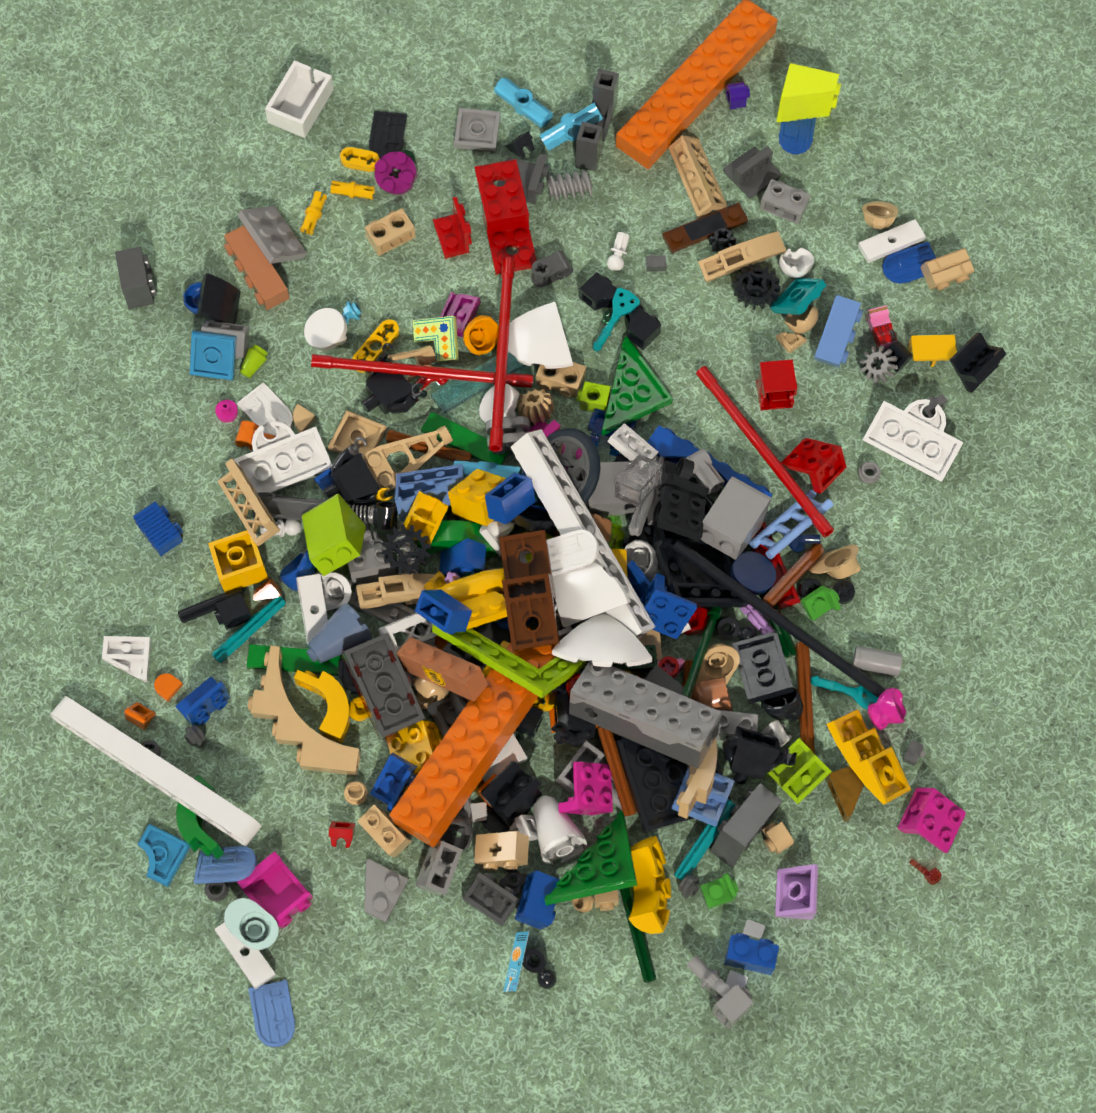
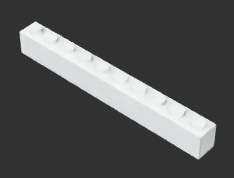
M542 429L526 433L511 446L516 459L522 466L526 476L532 478L533 487L545 506L549 517L557 527L560 536L575 530H588L597 537L599 552L595 560L604 565L603 569L611 577L618 578L631 601L606 611L605 614L619 621L639 639L652 630L655 625Z

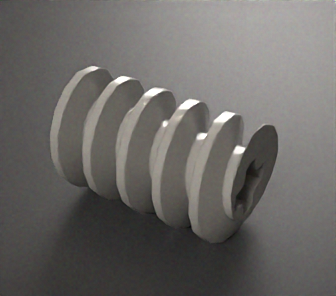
M585 170L581 171L580 176L577 171L573 172L572 178L569 173H565L564 179L560 174H557L555 180L552 175H548L547 188L550 201L552 196L555 197L556 201H559L561 194L567 200L568 193L572 195L573 199L576 198L577 192H579L582 198L585 191L592 196L591 178Z

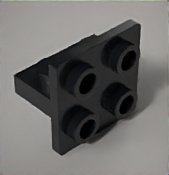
M977 332L950 359V362L966 390L972 393L999 366L1000 361L1007 354L1001 347L988 345L982 333Z
M511 761L480 792L507 826H512L515 822L514 819L523 815L542 795L538 789L541 785L538 779L525 774L515 761Z

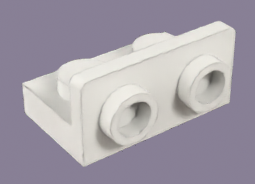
M625 423L607 441L641 470L647 467L658 453L656 449Z

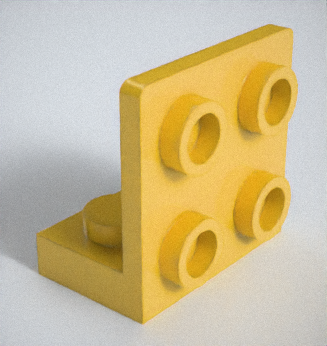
M422 720L387 737L386 741L390 755L395 753L417 766L414 772L416 775L443 738L435 722Z

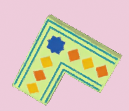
M456 316L413 320L414 342L434 341L436 362L459 360Z

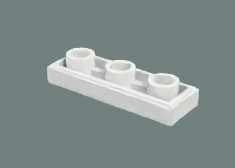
M915 219L859 242L858 248L867 263H870L925 240L926 236Z
M319 573L296 577L307 644L328 621ZM314 605L316 611L312 614L310 608Z
M225 922L215 928V932L255 990L276 976L261 952L242 943L228 930ZM243 950L250 951L247 956L241 955Z

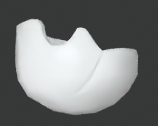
M799 248L795 252L788 249L779 259L781 270L792 278L806 276L814 264V256L804 248Z

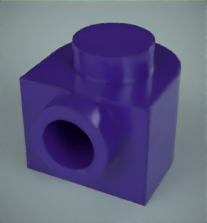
M744 82L726 85L725 95L729 109L746 107L747 98H750V90L748 85L745 86Z

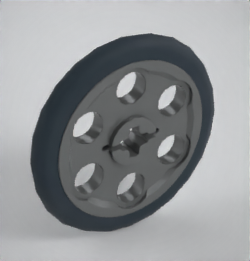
M564 428L550 434L547 439L585 504L594 493L600 477L601 465L598 449L593 440L579 429ZM564 443L565 451L560 455L559 447ZM581 448L582 456L577 460L576 451ZM584 469L586 476L583 481H580L579 474ZM534 489L535 496L537 497L538 501L543 505L542 501L539 499Z

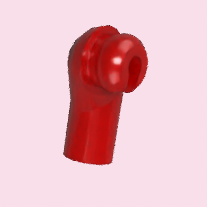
M420 377L415 384H423V387L420 389L422 391L431 382L437 381L438 385H444L448 382V379Z

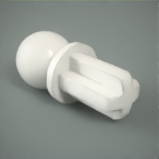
M618 232L614 247L610 250L614 252V255L608 258L607 266L612 271H619L624 266L622 255H627L625 251L630 237L627 233Z
M278 519L276 524L281 531L274 536L284 537L285 533L291 536L296 535L301 530V523L299 520L287 519L283 523L282 519ZM260 525V533L263 534L267 529Z

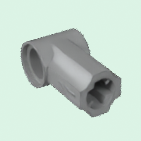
M700 449L685 458L694 461L695 465L691 477L695 476L702 486L709 488L708 494H714L724 486L725 481L712 466V460L704 449Z

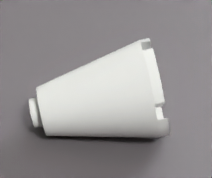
M549 796L538 798L533 806L540 853L544 863L552 865L554 860L562 858L561 863L575 858L584 850L583 844L587 845L585 836L567 813H559L558 802L555 798Z

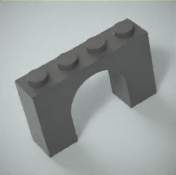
M598 69L593 85L592 103L597 105L604 119L596 124L581 123L576 139V167L592 171L597 169L617 105L619 73Z

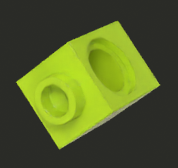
M585 381L583 389H579L577 395V402H580V410L606 414L611 386ZM596 396L598 399L591 400L588 397Z

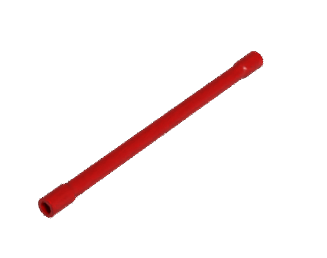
M510 257L502 259L501 270L502 285L492 427L489 440V449L494 452H499L503 448L506 372L512 284L515 270V260Z
M312 354L311 367L337 368L495 383V372L339 358ZM506 374V384L514 387L532 388L533 375Z
M706 366L701 367L696 372L698 378L711 391L809 516L816 529L824 538L832 534L834 531L832 525L817 510L718 384L717 379Z

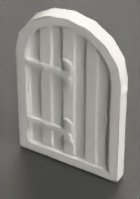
M264 382L236 403L253 423L264 427V433L277 434L271 428L270 421L282 422L290 428L292 426L293 417L291 411Z
M575 530L547 540L553 577L592 564L599 552L597 537L588 530Z

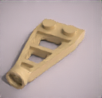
M444 425L433 432L380 445L363 454L362 457L379 488H390L384 492L385 495L396 488V474H398L392 470L387 461L389 454L399 451L407 454L409 464L399 473L417 471L444 445L452 442L453 439ZM437 435L440 436L442 442H439L437 440ZM419 442H425L428 446V452L419 459H415L409 450L410 446Z

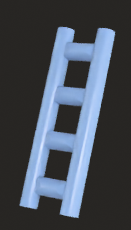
M812 489L806 493V496L822 514L833 506L832 501L829 499L822 504L813 499L816 497V493ZM796 501L754 537L749 545L753 549L757 548L760 544L768 548L766 556L772 559L813 523L809 516L806 517L798 512L802 508ZM790 518L799 522L792 530L783 525ZM775 531L784 536L777 543L768 539Z

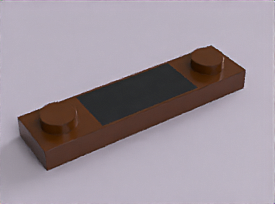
M738 202L662 233V238L672 254L709 239V237L713 236L714 230L717 231L721 228L731 230L748 223V218Z

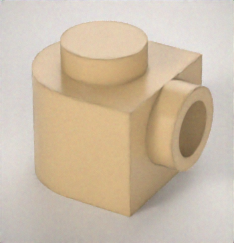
M773 822L762 830L766 838L764 844L771 853L775 851L776 854H779L794 844L792 836L782 822L777 825Z

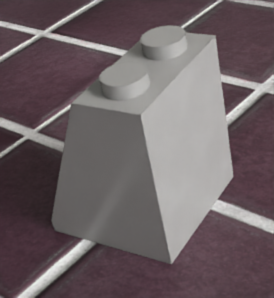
M600 462L601 470L598 484L590 499L585 503L590 514H597L602 518H608L634 512L642 489L638 490L636 483L639 482L637 469L632 468L631 462ZM584 469L579 474L580 481L585 479L586 472Z
M732 476L702 521L704 524L703 536L700 540L736 560L761 529L772 498Z

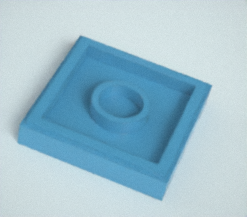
M193 331L191 334L190 375L233 381L235 376L237 337Z

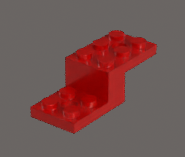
M517 160L475 166L474 170L483 207V221L495 275L501 274L502 259L506 257L515 260L514 272L531 269L537 259L529 229V212ZM502 180L505 182V185L498 187L494 185V182ZM510 247H515L518 249V253L510 255L506 250Z

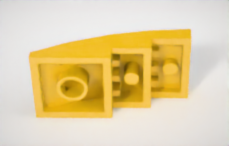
M859 709L826 724L835 743L852 770L882 804H886L911 790L893 748L884 749L876 729H867Z

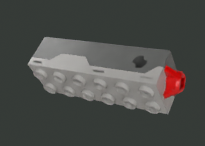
M590 660L581 674H575L568 680L566 690L570 698L569 714L697 769L700 767L718 735L721 711L614 666H593L592 660Z

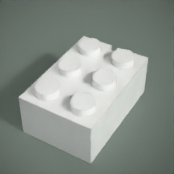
M294 60L265 108L267 122L305 138L334 90L332 76L317 69H314L312 76L311 67Z

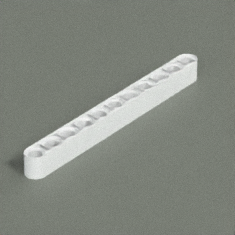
M65 696L50 713V716L63 727L242 845L247 846L261 828L260 823L250 815L69 697Z

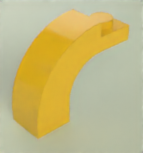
M297 670L294 676L295 684L320 695L327 702V713L319 728L320 734L342 744L349 730L351 720L349 703L344 689L334 677L322 671L318 679V676L310 671L302 672Z

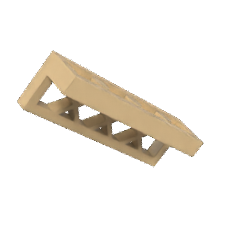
M682 135L668 148L697 217L702 218L712 210L719 211L728 207L700 140Z
M232 458L225 463L230 472L217 482L255 544L260 546L281 530L243 469ZM235 479L237 482L235 489L228 488L226 484ZM239 494L245 495V504H237ZM249 510H254L256 513L254 520L246 519ZM258 525H262L267 531L257 537Z

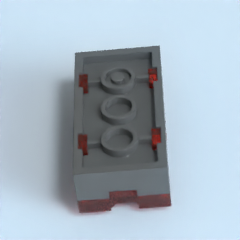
M387 633L343 652L342 658L379 741L425 719Z

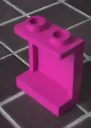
M275 851L258 864L250 876L237 882L250 900L256 902L277 921L278 928L281 927L283 929L292 922V916L298 911L300 913L304 912L312 904L310 902L313 899L312 894L305 889Z

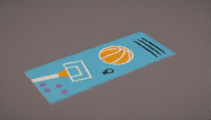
M516 932L503 992L517 991L529 932Z

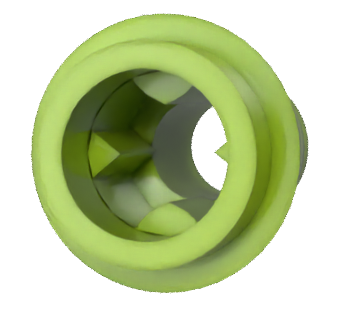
M253 344L251 348H248L239 372L251 379L252 375L266 362L268 353L261 347Z

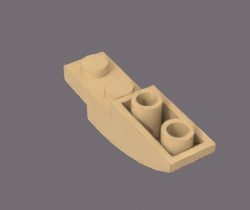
M779 231L721 250L718 254L698 261L705 281L709 282L741 268H747L749 265H755L786 252Z
M435 574L392 575L378 577L379 582L356 585L360 610L405 602L406 606L417 604L421 591L427 590L424 585Z
M716 738L700 767L697 769L690 766L689 778L686 784L687 789L685 792L681 791L676 803L679 805L678 815L683 818H688L696 801L706 804L710 796L717 763Z

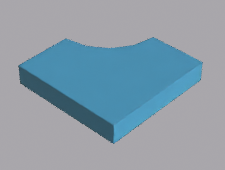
M149 824L137 844L146 852L149 858V869L146 876L169 887L190 849L187 842Z

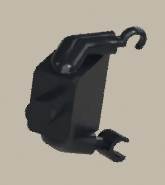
M391 343L384 344L382 347L383 354H380L376 361L388 362L389 353L386 347L389 346L391 351H394V346ZM370 372L365 385L369 396L361 401V405L368 413L377 406L385 415L388 413H406L418 402L419 397L425 398L427 396V391L422 390L419 393L423 384L416 383L411 386L403 375Z
M737 726L735 733L729 735L722 744L725 759L729 762L730 769L735 772L733 780L739 784H745L749 776L761 779L766 773H769L779 765L792 766L796 763L797 753H789L788 748H784L783 752H781L778 738Z

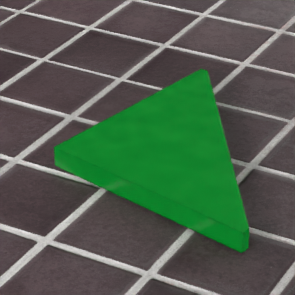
M624 337L601 431L602 435L620 428L624 423L627 425L668 406L674 400L628 337Z
M622 810L617 813V818L611 824H608L597 836V841L591 847H588L577 859V864L570 871H567L556 883L557 886L550 895L547 894L544 897L546 906L638 886L626 820Z

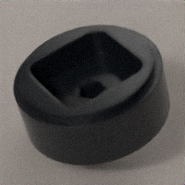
M806 578L800 582L798 593L803 599L822 585L816 579Z
M841 580L834 584L832 589L838 594L840 598L838 602L840 604H847L853 600L855 588L850 582Z

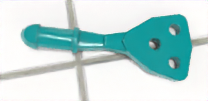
M623 288L616 289L612 300L613 313L611 319L593 343L592 348L594 351L597 352L602 349L608 337L611 336L617 321L640 305L639 298L631 291Z
M813 676L810 679V683L815 687L818 686L830 691L845 693L867 711L869 703H876L878 701L876 696L862 686L857 688L847 687L835 682V680L831 681L819 676ZM862 694H866L867 697L863 698Z

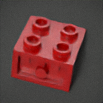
M457 197L452 198L453 215L433 220L445 259L469 253V245L472 244L470 236L472 234L469 221L465 222V209L463 203L459 204Z
M805 438L781 462L784 468L809 474L814 492L820 494L847 468L841 446Z

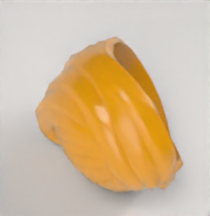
M479 315L473 318L464 329V344L469 352L475 355L487 354L497 344L499 327L490 316Z

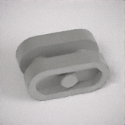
M524 416L503 418V448L499 452L491 451L489 449V437L487 439L488 450L494 454L512 451L511 446L530 430L529 418ZM492 419L485 423L486 434L489 436Z

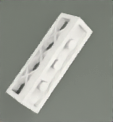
M418 613L411 614L378 628L380 636L388 634L396 653L403 646H397L393 634L399 631L408 635L406 641L410 637H414L423 642L437 636V634L431 632L433 624L425 621L426 619ZM418 623L428 626L425 635L422 637L413 633Z

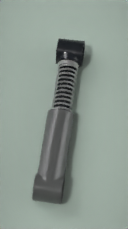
M258 492L271 516L279 519L302 520L304 513L326 501L323 499L275 496V494L269 492ZM379 502L375 506H369L368 508L366 505L365 507L362 505L355 507V505L351 506L349 504L350 508L362 522L373 523L375 528L381 530L397 528L396 503Z

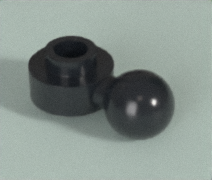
M723 616L716 622L715 631L724 640H732L736 636H738L740 641L756 637V631L753 627L743 626L740 628L739 623L730 616ZM728 623L730 627L727 631H724L723 626Z
M532 946L525 951L522 964L527 971L538 973L537 982L540 987L550 989L556 984V975L552 970L545 968L548 960L546 952L541 947ZM532 955H537L539 961H534Z

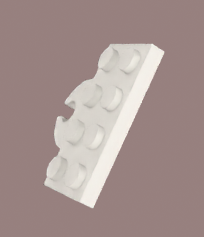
M916 400L909 404L904 411L883 401L863 441L942 482L963 445L962 441L944 432L946 416L942 408L937 405L935 407V415L932 418H926L922 412L930 404V400Z
M270 421L271 428L277 433L275 438H265L263 434L264 427L262 425L259 426L253 434V452L234 459L243 469L257 493L277 492L319 475L332 466L316 427L295 435L289 426L277 421Z

